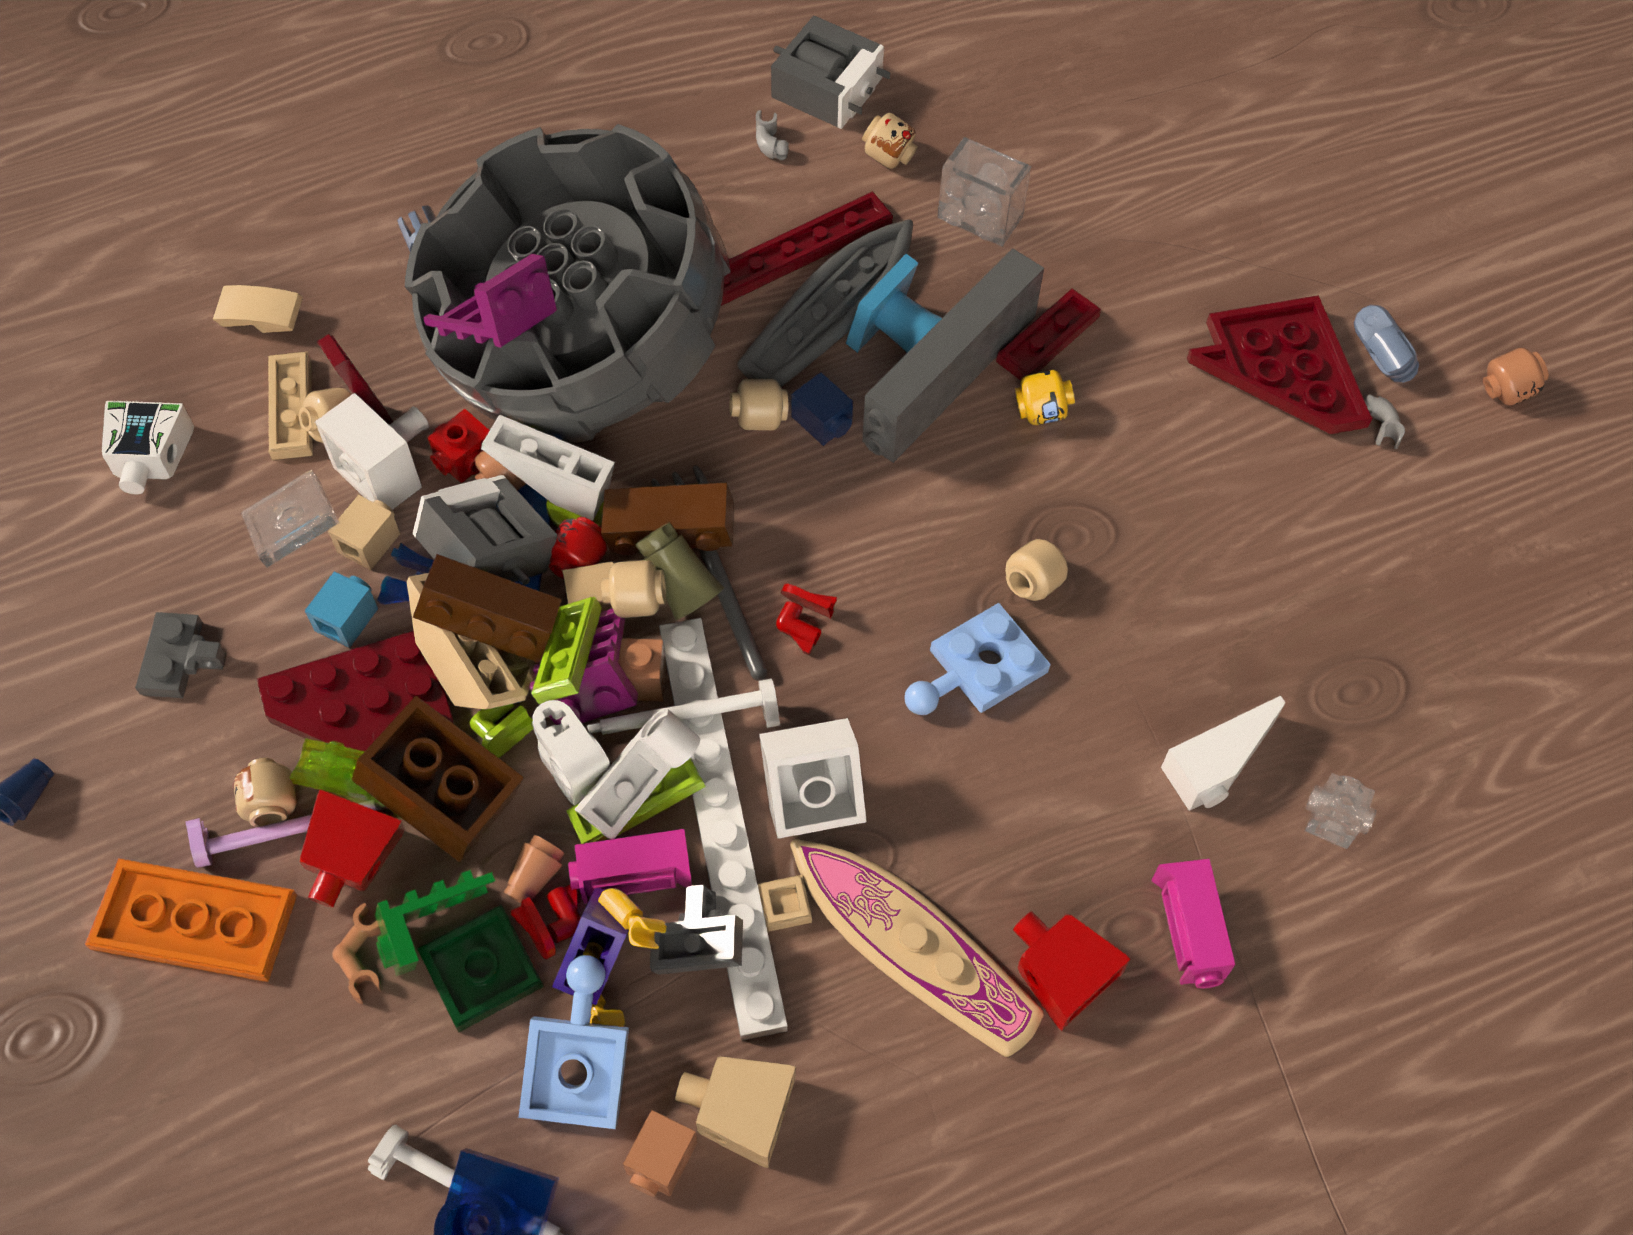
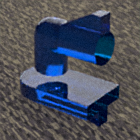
M400 543L398 549L393 548L391 556L399 565L417 570L415 575L429 573L434 562L432 559L417 554L402 543ZM386 576L382 581L377 601L384 605L404 601L409 602L407 582Z

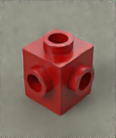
M463 409L448 422L440 424L433 434L427 437L432 450L430 459L440 473L443 475L450 473L460 483H463L471 475L478 474L480 471L475 464V458L483 451L481 449L482 443L490 430L466 409Z

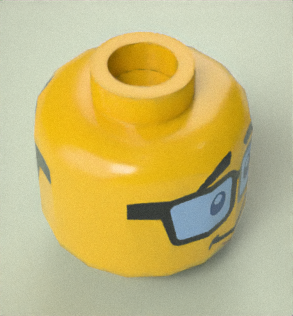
M1056 370L1025 376L1020 382V387L1015 388L1020 418H1027L1028 422L1032 425H1041L1065 419L1068 414V405L1075 403L1071 381H1063L1060 373Z

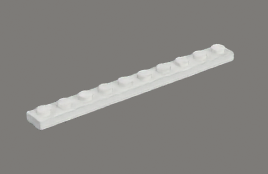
M701 618L660 625V635L664 644L674 705L678 706L718 698ZM719 713L681 720L700 737V744L691 758L706 787L692 794L711 891L716 892V909L721 911V916L736 915L743 919L742 966L727 967L741 1041L788 1031L787 1021L722 715Z

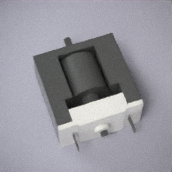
M814 15L786 49L776 45L773 50L780 56L771 65L772 98L840 129L856 113L862 115L861 106L873 93L875 86L882 79V76L890 80V72L883 69V45Z
M504 475L474 480L421 496L413 530L415 538L433 559H435L436 554L504 579L513 582L520 581L523 585L529 583V577L547 571L552 555L551 550L558 536Z

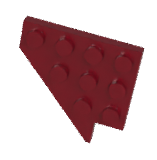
M1319 295L1209 313L1206 324L1215 345L1189 349L1187 356L1189 364L1329 434L1369 427L1372 417Z
M414 631L256 678L265 716L271 724L355 762L415 696L454 724L445 690L415 643Z

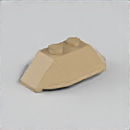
M429 573L408 577L407 588L412 617ZM412 618L415 643L454 706L491 709L525 701L530 690V683L533 682L536 675L533 669L537 662Z

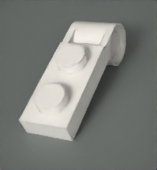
M668 708L659 710L648 720L634 739L629 742L575 808V811L609 839H615L669 770L681 766L694 754L700 744V737Z

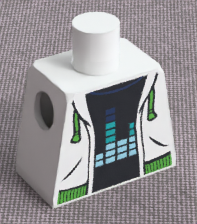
M106 401L102 455L113 475L120 478L119 488L129 494H142L145 490L147 479H169L172 477L193 433L194 425L182 403Z

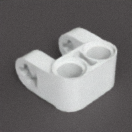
M549 700L540 704L533 714V728L538 739V751L542 762L554 777L565 797L575 806L584 799L610 767V762L600 744L587 732L571 708L561 701ZM550 715L555 720L562 718V725H552L545 729V718Z

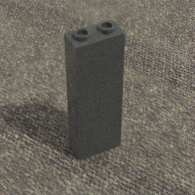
M1012 248L865 395L862 442L865 443L872 453L879 456L882 455L894 463L997 357V354L1013 341L1035 318L1044 267Z

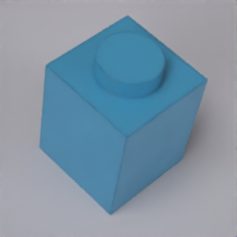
M334 571L305 609V613L314 631L350 648L378 610L371 593L372 588L359 577L350 576V578H347Z

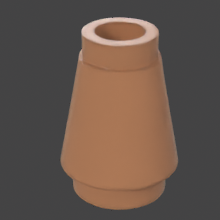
M533 835L529 843H523L507 883L508 886L503 893L520 904L522 900L528 897L533 899L563 866L559 862L565 853L541 837Z

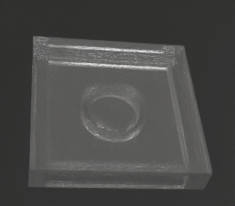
M312 470L297 477L241 513L257 555L267 568L339 524L324 488Z

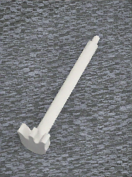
M772 679L760 680L759 691L667 707L680 720L761 706L767 728L780 726L776 692ZM661 709L601 719L600 723L587 725L588 732L590 734L602 732V735L642 728Z
M393 1125L386 1132L368 1159V1163H370L368 1170L371 1171V1174L382 1180H385L396 1160H399L534 1235H564L560 1233L561 1228L407 1145L409 1132L397 1125Z

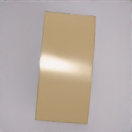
M247 285L223 286L213 320L222 327L253 325L262 333L293 331L303 297L299 293L268 287Z

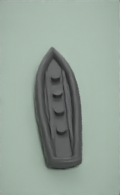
M910 219L870 232L848 244L829 258L798 288L739 359L737 363L739 370L748 379H774L782 387L850 331L859 302L905 254H908L912 240L913 221Z

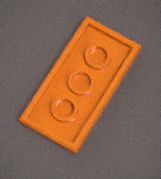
M118 858L85 945L94 951L269 982L297 894L294 889Z

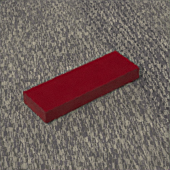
M1071 288L997 354L996 362L1019 380H1022L1025 376L1037 374L1100 317L1101 308Z
M328 334L318 340L317 343L351 392L359 396L388 425L393 423L394 421L334 336Z

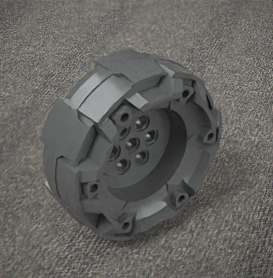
M619 124L612 131L577 129L545 135L539 127L506 140L476 159L478 165L477 172L467 179L449 198L435 220L431 223L421 224L409 255L405 275V288L412 295L413 313L422 344L426 351L425 354L443 378L463 399L489 418L496 420L499 415H502L567 443L593 440L595 434L599 433L603 428L627 419L653 402L664 401L669 403L694 379L716 346L710 334L717 321L722 303L724 276L731 272L724 242L713 223L707 205L689 177L680 171L670 154L658 143L636 130ZM530 254L544 256L557 311L504 346L496 347L493 338H490L483 344L476 343L473 334L465 340L457 338L456 331L447 336H441L437 327L425 325L423 317L428 314L442 316L475 296L474 289L477 284L485 283Z

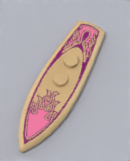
M799 839L792 840L790 846L798 870L803 876L811 896L829 922L873 965L929 1007L1004 1057L1013 1055L1032 1039L1042 1021L1043 1010L977 943L932 902L902 879L878 864L854 853L822 843Z

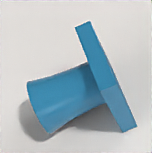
M905 254L859 302L845 343L857 353L879 329L908 353L942 319V317L930 312L907 296L918 266L916 260Z

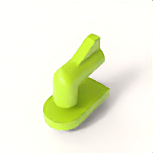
M513 703L491 709H481L470 720L471 729L483 739L481 745L498 758L534 729L533 719L529 717L526 709L521 705L498 725L495 723L514 707Z

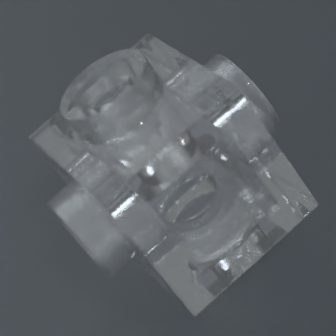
M1332 773L1323 787L1315 785L1310 794L1305 809L1311 811V815L1305 831L1348 849L1359 832L1365 835L1368 833L1374 821L1377 810L1371 808L1370 805L1375 791L1363 786L1359 780L1353 777L1338 776Z

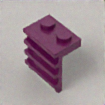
M530 254L485 283L477 284L474 289L475 296L442 316L428 314L423 319L425 325L437 327L441 336H447L456 331L457 338L465 340L473 334L476 343L483 344L490 338H493L496 347L504 346L557 311L544 256Z
M612 608L600 613L579 692L557 699L569 706L581 723L637 705L638 692L618 663L625 618L618 617ZM540 664L534 665L533 672L536 674V676ZM535 681L530 683L529 688L531 691L533 690ZM551 715L549 716L555 725H562V718L555 720Z

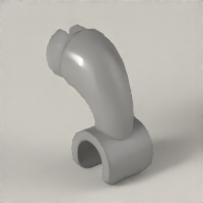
M757 111L756 140L758 147L765 156L773 160L774 158L785 160L788 155L789 143L786 140H777L776 137H773L777 132V114L774 113L771 121H763L762 111Z
M1365 396L1364 401L1370 415L1374 417L1373 419L1382 422L1375 440L1376 445L1380 446L1383 437H1390L1395 441L1394 449H1398L1404 436L1405 428L1400 423L1397 410L1391 402L1381 396Z

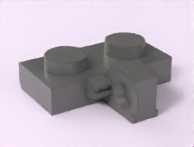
M156 612L135 686L140 695L183 698L189 675L196 674L198 668L223 670L226 653H224L220 643L205 641L204 637L200 636L203 622L199 615Z
M704 885L686 887L685 913L679 914L678 922L665 923V933L655 932L654 939L659 948L651 949V971L661 975L742 966L743 919L736 915L721 916V911L716 909V892L711 891Z

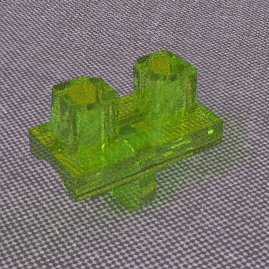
M305 738L299 762L290 775V780L293 784L367 801L371 798L369 793L352 781L357 759L365 751L344 747L343 743L336 741L325 743Z

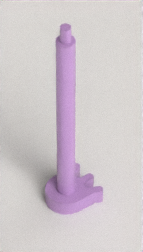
M375 800L358 803L376 811L389 809L381 802L375 803ZM311 815L209 839L208 829L205 828L204 822L200 818L186 821L194 864L196 868L212 865V854L307 832Z

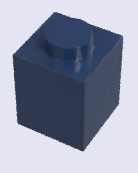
M820 372L791 394V417L824 446L833 438L842 437L850 429L853 419V400Z

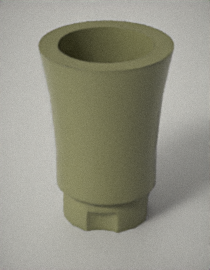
M671 522L659 527L635 544L640 553L645 557L643 560L652 561L657 570L663 569L666 582V600L675 620L681 619L695 611L725 588L692 551L682 534L678 535Z

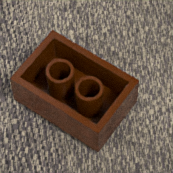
M417 696L410 701L357 759L352 776L354 783L459 862L462 861L513 800L524 779L522 775Z

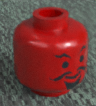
M584 517L562 521L555 531L558 536L551 550L550 570L558 577L564 579L563 570L598 564L607 551L606 541L601 534L602 529L596 523Z

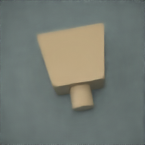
M718 1057L710 1080L690 1073H683L677 1088L675 1101L700 1108L696 1121L699 1134L760 1166L768 1168L796 1080V1067L785 1064Z

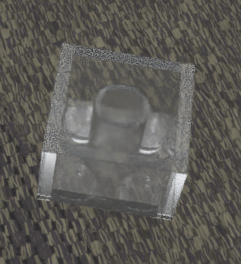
M964 137L943 165L937 218L946 221L950 225L969 231L983 240L991 241L1003 247L1023 218L1031 166Z

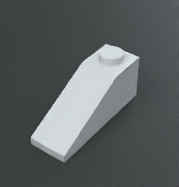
M499 415L481 448L554 505L592 521L604 501L605 489H609L615 463L502 415Z
M1281 696L1168 750L1161 768L1189 811L1203 804L1206 808L1213 807L1227 798L1229 795L1227 791L1271 729L1285 705V701Z

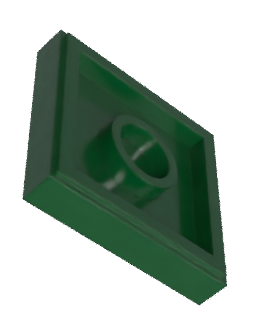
M502 905L417 948L458 1032L469 1028L544 987Z

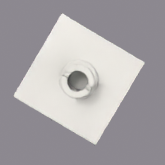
M354 393L315 421L333 468L364 498L372 502L374 500L382 501L393 510L422 488L407 444L408 441L420 432L429 428L428 421L416 407H411L408 412L388 425Z
M848 718L759 734L769 808L778 839L867 822L859 749Z

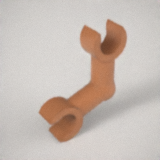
M366 903L361 904L355 909L353 913V927L341 943L333 949L332 953L334 961L339 964L349 979L348 988L353 999L360 1004H363V1001L357 990L362 982L371 981L382 992V985L378 976L373 971L366 970L356 956V952L368 937L376 936L381 932L377 920L371 925L362 924L363 918L369 911Z

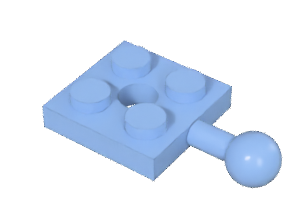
M997 603L931 642V653L948 673L931 683L927 681L912 683L905 692V704L912 713L927 715L936 709L939 697L959 686L978 711L982 713L1048 673L1051 664L1005 609ZM987 650L993 651L999 655L1001 661L997 664L985 663L979 657V653Z
M583 955L575 958L568 966L566 972L567 982L574 991L571 1021L535 1016L530 1019L518 1118L616 1129L619 1119L629 1028L590 1023L593 993L603 985L605 969L597 958ZM575 1059L584 1064L587 1070V1079L584 1083L571 1085L564 1080L561 1068L565 1061Z

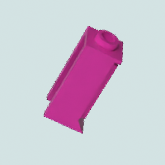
M684 829L575 845L576 861L568 862L572 890L580 889L584 904L588 903V897L592 895L595 888L603 890L615 888L623 891L626 895L676 888L677 883L685 888L692 886Z
M1210 859L1159 864L1151 881L1163 889L1161 894L1179 971H1184L1179 980L1180 985L1195 983L1196 988L1201 989L1221 985L1234 968L1235 961Z

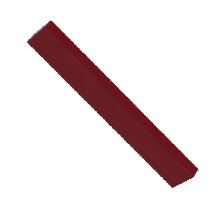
M872 191L730 258L731 272L724 276L721 306L825 257L870 232L892 224V213Z

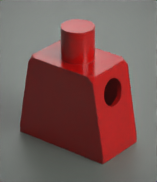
M320 789L316 797L300 855V863L304 869L318 874L307 898L321 905L334 908L344 885L365 891L403 836L405 828L402 820Z
M1031 911L1013 928V931L1029 947L1020 958L1017 967L1018 971L1061 1031L1124 973L1130 961V958L1125 953L1069 914L1065 915L1050 929Z

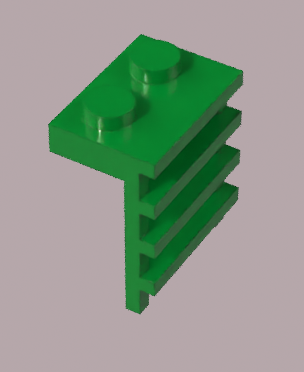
M471 870L462 872L456 885L446 888L443 880L434 882L430 894L418 898L416 890L409 891L405 894L403 904L391 909L387 900L377 903L375 917L382 935L377 936L376 946L384 969L393 966L396 977L415 970L419 959L406 923L488 894L485 885L495 882L493 873L490 872L474 878Z

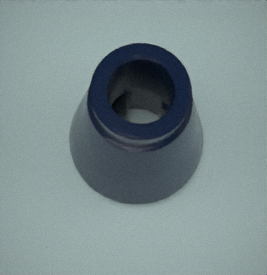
M33 758L28 764H25L0 782L1 822L13 826L18 820H25L49 781L54 776L53 771L45 763Z

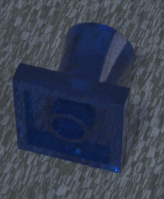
M465 1148L460 1151L445 1204L437 1214L434 1224V1235H543L559 1177Z

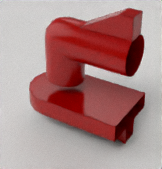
M784 584L780 593L792 602H785L777 618L776 627L780 632L791 636L804 654L810 655L820 638L821 629L798 619L803 607L831 619L837 597L814 594L797 586Z
M571 884L565 887H558L547 894L546 898L558 918L557 921L548 924L547 927L530 897L522 900L520 907L511 910V915L529 933L540 955L546 960L556 955L554 942L559 943L574 936L581 919L577 911V889L572 890Z

